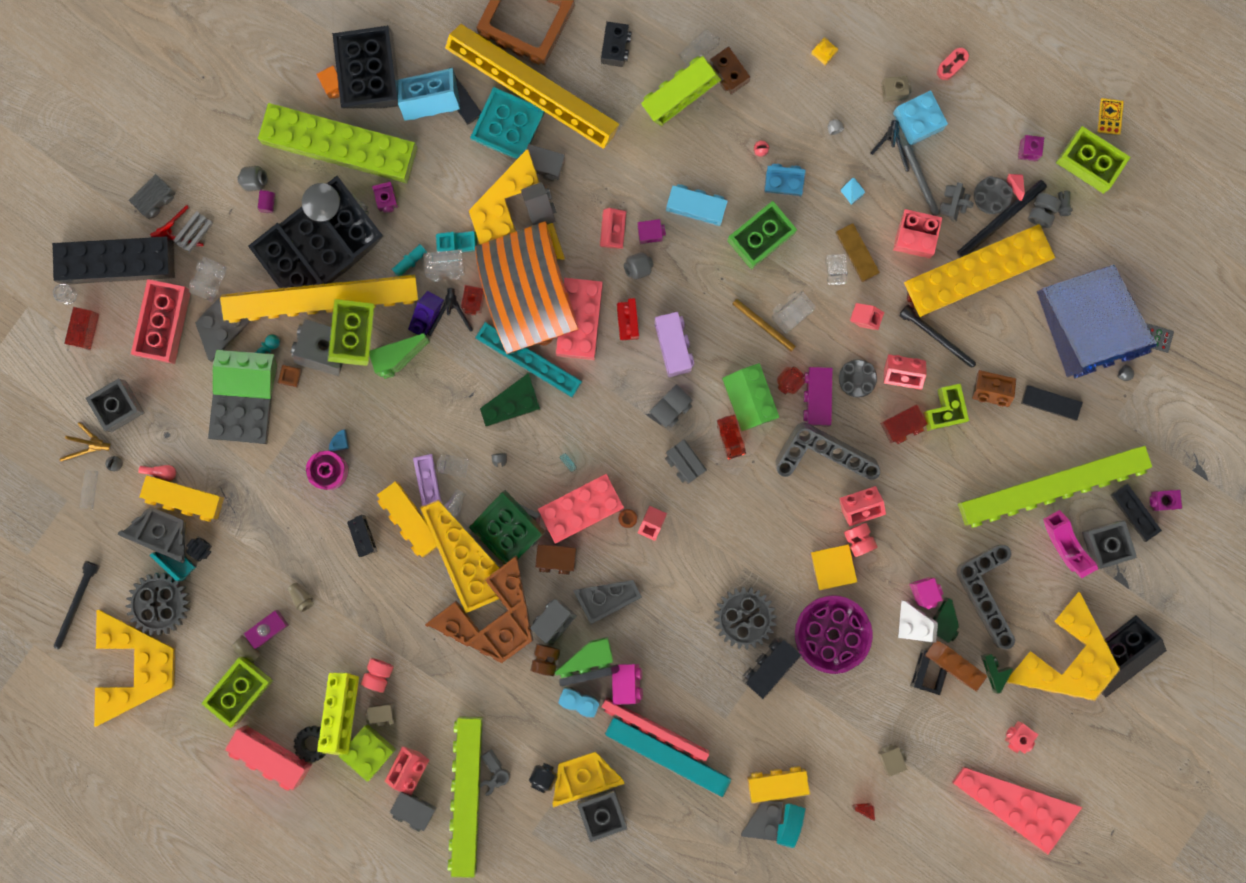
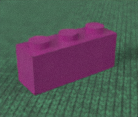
M809 367L807 372H804V383H807V391H804L803 401L807 402V410L803 411V421L812 426L829 427L832 424L833 368Z

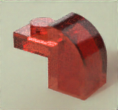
M735 414L717 420L718 433L728 460L745 455V445Z

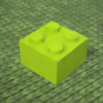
M367 724L350 742L348 755H339L338 757L368 782L397 749Z

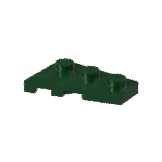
M529 373L480 408L486 427L540 410Z

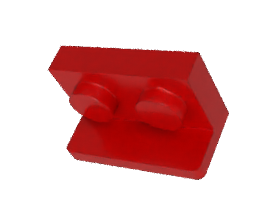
M636 298L628 299V302L617 303L620 340L639 339Z

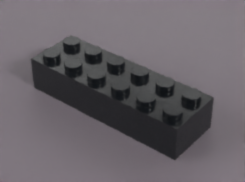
M168 237L52 243L53 281L61 285L175 278L174 241Z

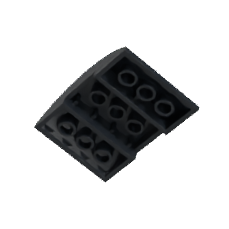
M335 176L327 183L340 196L339 209L329 221L319 222L310 219L301 206L280 224L276 223L248 245L249 249L279 288L332 283L361 260L382 239V233L338 176Z

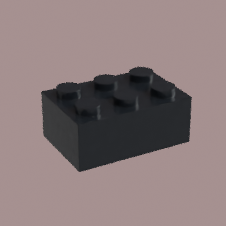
M781 637L779 639L775 638L768 646L770 648L766 654L762 653L756 659L757 664L753 669L751 667L748 668L743 674L744 679L742 681L762 699L767 696L801 657V654Z

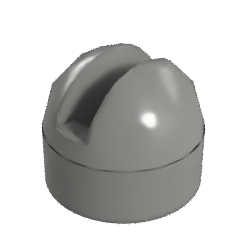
M833 119L828 124L830 135L838 134L844 130L841 121L838 119Z

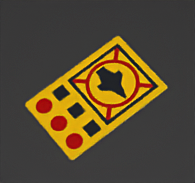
M1101 98L1098 133L1121 134L1124 101Z

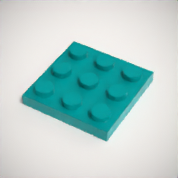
M493 87L470 139L517 160L527 150L528 144H531L545 112L532 103Z

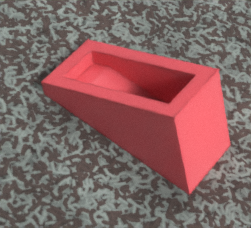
M1009 174L1006 182L1012 188L1019 201H1022L1025 193L1023 175Z

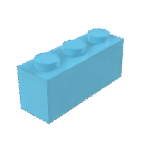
M677 184V186L672 185L666 211L721 226L727 200H724V197L720 195L709 196L706 195L705 191L698 189L692 191L688 190V187Z

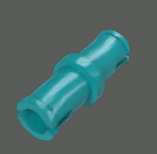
M418 244L408 255L405 254L403 259L391 270L396 276H402L409 268L415 267V263L427 254V251L421 244Z

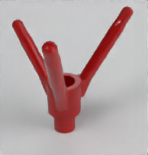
M186 205L168 223L157 228L155 232L150 233L151 237H168L174 240L176 236L172 235L170 227L185 213L189 206ZM198 242V244H197L196 246H201V247H203L204 244Z

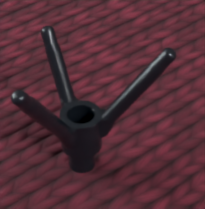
M892 120L891 126L888 127V132H886L870 154L873 155L886 140L891 141L892 148L895 147L896 142L906 172H908L909 167L899 136V122Z
M448 288L444 304L431 326L428 336L432 335L446 309L447 316H450L451 309H457L469 331H473L459 306L455 289Z

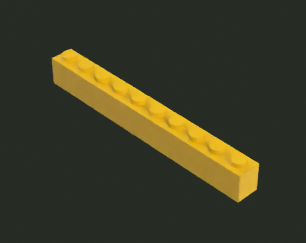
M460 24L449 34L445 49L603 149L614 138L619 123L463 24Z
M406 275L222 294L220 302L223 321L229 320V323L240 322L243 318H248L249 321L259 320L262 316L274 319L279 318L281 314L293 317L298 316L301 312H307L308 315L317 314L320 310H326L327 313L333 312L335 299L374 304V308L378 304H384L385 307L394 306L397 302H403L404 305L414 304V301L418 300L416 276Z

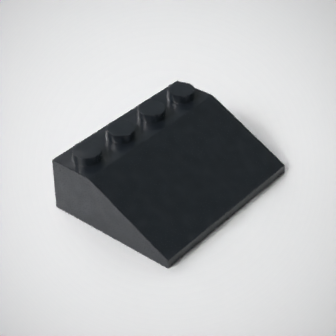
M389 25L332 33L341 108H390L399 106L393 32Z

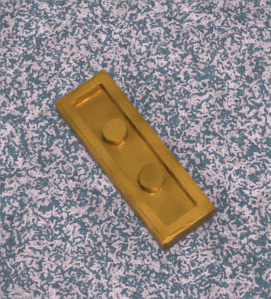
M854 223L836 231V235L861 281L864 282L878 275L880 272Z

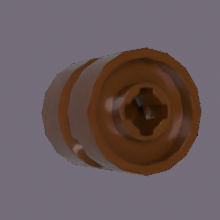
M536 644L534 652L536 659L532 660L530 671L554 677L557 668L555 661L559 660L561 650L547 645Z

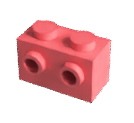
M888 354L884 367V383L922 390L927 375L926 361L918 358L913 359Z
M876 486L839 498L842 513L849 527L886 515L884 501Z
M402 746L385 782L394 790L412 795L426 769L429 759L419 751Z

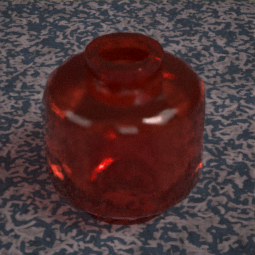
M795 366L792 368L786 367L776 378L779 384L777 388L785 395L787 393L796 394L805 383V375Z

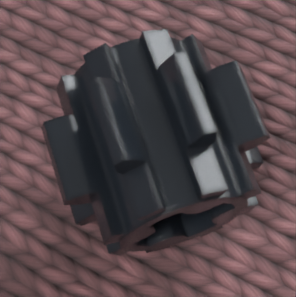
M199 536L196 539H191L186 545L188 547L186 550L188 555L199 562L202 559H207L211 554L210 549L212 546Z

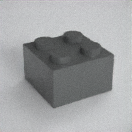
M120 378L85 398L103 430L112 433L145 413L126 380Z
M1125 520L1082 532L1089 556L1097 564L1098 569L1137 558Z
M615 788L578 801L577 806L590 842L627 830V823Z

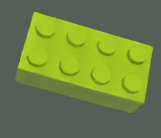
M704 56L694 58L690 62V66L685 70L684 68L678 70L672 80L664 81L659 85L660 89L655 93L650 92L643 98L644 101L641 104L656 124L662 126L721 81L719 75Z

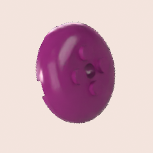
M825 596L814 600L803 609L796 622L795 643L801 657L811 667L824 673L840 674L848 672L862 663L872 645L873 630L868 616L857 603L845 597ZM831 629H836L837 637L833 640L829 639L828 632Z

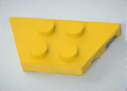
M594 751L558 764V776L555 783L552 805L556 807L623 785L625 782Z

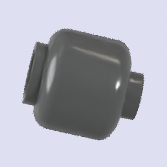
M260 166L243 167L240 170L237 180L245 191H258L265 187L268 182V176L266 171Z
M643 252L627 257L626 263H624L626 275L634 280L649 276L651 268L654 266L653 260Z

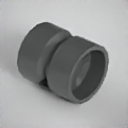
M1039 193L1034 202L1035 208L1031 209L1028 220L1035 225L1040 224L1043 228H1051L1055 219L1054 214L1058 212L1061 201L1052 195Z

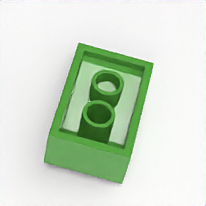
M423 333L370 350L369 356L375 374L384 377V379L394 377L396 372H399L430 342L429 338Z

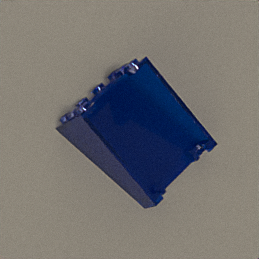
M1114 264L1037 291L1067 377L1073 376L1076 379L1097 371L1096 367L1103 365V368L1115 365L1114 361L1119 359L1122 362L1130 361L1152 353L1151 349L1157 347L1152 333Z

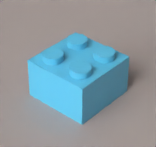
M931 90L897 106L893 112L905 138L911 146L943 131L948 125Z

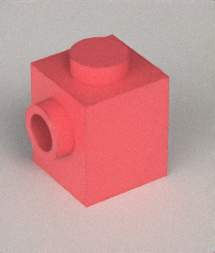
M856 303L850 321L862 328L879 330L884 312L872 305Z
M649 506L638 534L655 541L667 513Z

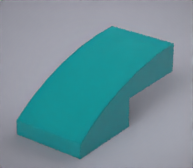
M476 232L436 234L437 253L474 252L475 246H477Z
M785 804L784 823L778 826L776 844L795 848L802 830L806 808Z

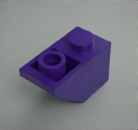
M426 291L417 302L408 330L417 335L424 333L427 336L440 312L444 299Z

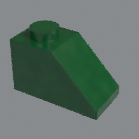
M945 597L933 620L938 623L937 637L946 643H950L959 634L957 631L959 624L953 600Z

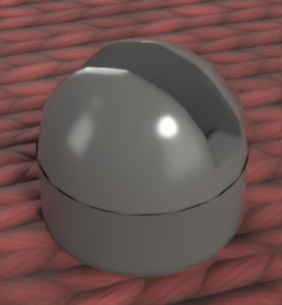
M1126 364L1120 369L1117 377L1123 381H1129L1134 378L1135 373Z
M506 453L491 455L494 466L498 467V463H501L502 467L506 465Z
M111 456L105 462L106 468L109 471H119L122 468V460L119 457Z

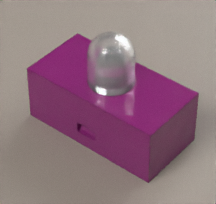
M275 610L246 631L244 635L253 648L258 649L288 627L289 624L279 610Z

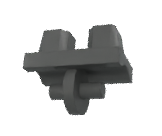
M957 182L956 186L947 185L945 189V197L953 198L951 204L942 202L940 213L948 216L951 221H957L959 211L965 214L967 208H973L974 205L973 202L969 201L970 194H965L964 196L965 188L963 183Z

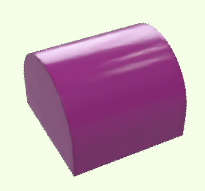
M259 191L257 208L260 213H274L276 196L274 192Z

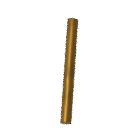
M736 299L732 305L789 351H793L796 346L741 301Z

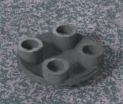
M988 176L976 186L974 201L981 211L987 214H998L1005 211L1010 205L1013 190L1003 179Z
M314 184L303 194V211L314 221H329L339 209L340 196L328 184Z
M856 359L847 362L839 373L840 387L847 395L852 397H864L870 394L877 383V374L873 365L864 360Z

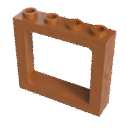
M501 0L489 1L476 28L481 37L488 41L489 39L495 41L499 47L504 49L508 47L518 56L523 57L524 55L537 65H540V63L546 65L575 7V1L546 0L560 8L541 46L538 48L490 25Z

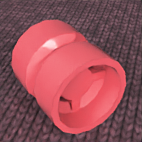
M867 522L844 532L847 541L852 543L850 548L854 557L863 555L878 547L874 537L869 536L871 531Z
M370 658L367 665L369 673L364 674L360 684L371 690L384 693L388 683L386 678L390 677L394 666L384 661Z

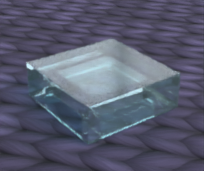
M566 453L559 457L571 473L577 469V466Z

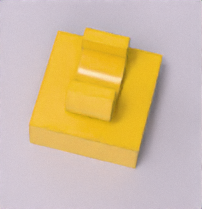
M824 37L812 50L811 54L826 65L838 52V48Z

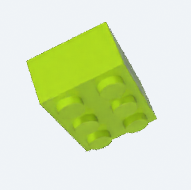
M1082 126L1075 132L1056 161V164L1104 194L1112 187L1131 157Z
M334 300L328 362L368 365L374 304Z
M239 657L201 704L229 728H233L239 724L274 680L247 658Z

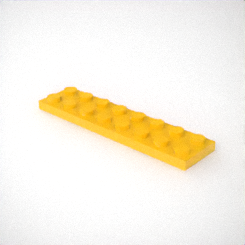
M1040 224L909 279L904 284L919 317H922L1055 259V256Z

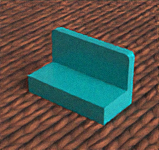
M152 552L149 555L176 581H184L196 568L187 557H185L184 563H181L158 552Z

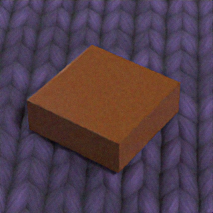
M282 365L278 383L298 388L302 369Z

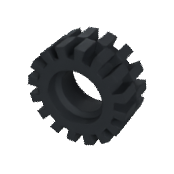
M315 725L308 726L297 733L293 748L296 749L295 754L299 755L301 760L315 762L326 756L327 753L317 752L318 749L316 751H309L305 746V741L310 736L316 737L319 740L321 727Z

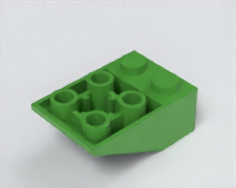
M605 637L589 641L556 670L555 676L560 675L561 678L568 677L573 674V671L578 670L580 673L589 672L591 667L598 666L599 669L610 667V663L613 662V655L609 638Z

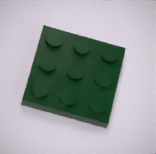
M506 490L469 526L471 531L503 564H506L515 556L519 559L546 532Z

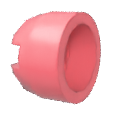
M762 140L758 141L754 146V153L759 157L767 155L769 151L768 143ZM757 146H766V148L757 149Z

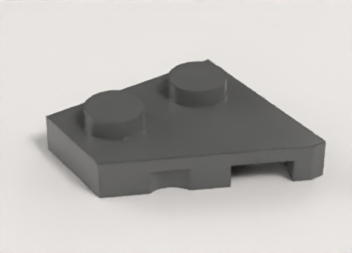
M770 800L761 802L745 829L742 830L741 837L777 841L783 801Z

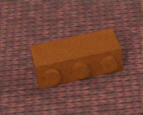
M938 640L932 644L925 654L926 657L976 692L987 678L986 674Z

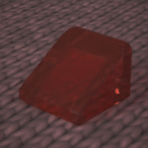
M871 803L852 805L854 811L875 821L874 806Z

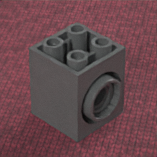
M304 319L303 324H299L297 329L298 341L293 342L291 348V357H293L294 363L339 376L343 363L328 362L331 327ZM321 347H327V348H328L327 350H324V351H323V350H320Z

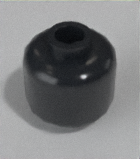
M543 763L542 766L536 765L529 778V782L532 784L531 788L542 793L551 791L558 776L553 771L554 767Z

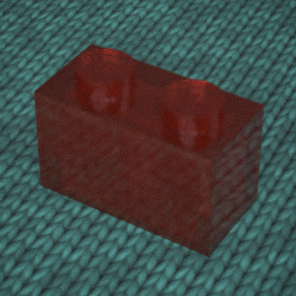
M73 307L64 344L91 351L99 314L91 310Z
M917 404L880 423L889 442H896L897 445L906 441L907 435L913 433L915 436L925 431L923 427L928 425Z

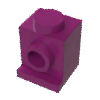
M391 181L372 186L380 212L390 213L394 211V208H399ZM388 195L387 200H382V196Z

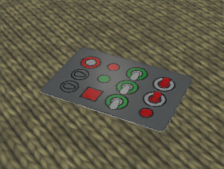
M1141 322L1136 344L1168 353L1174 331Z

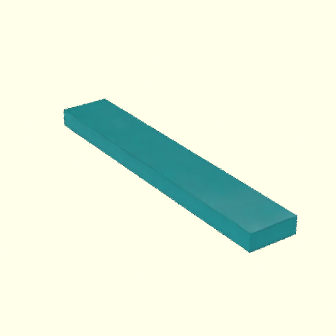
M486 322L475 337V339L573 398L582 383L578 378L529 348L506 354L496 328Z

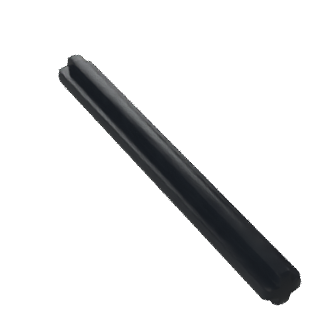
M1039 180L1024 193L1022 201L1017 199L957 251L958 256L961 258L973 252L1037 197L1039 193L1047 188V184L1043 180Z

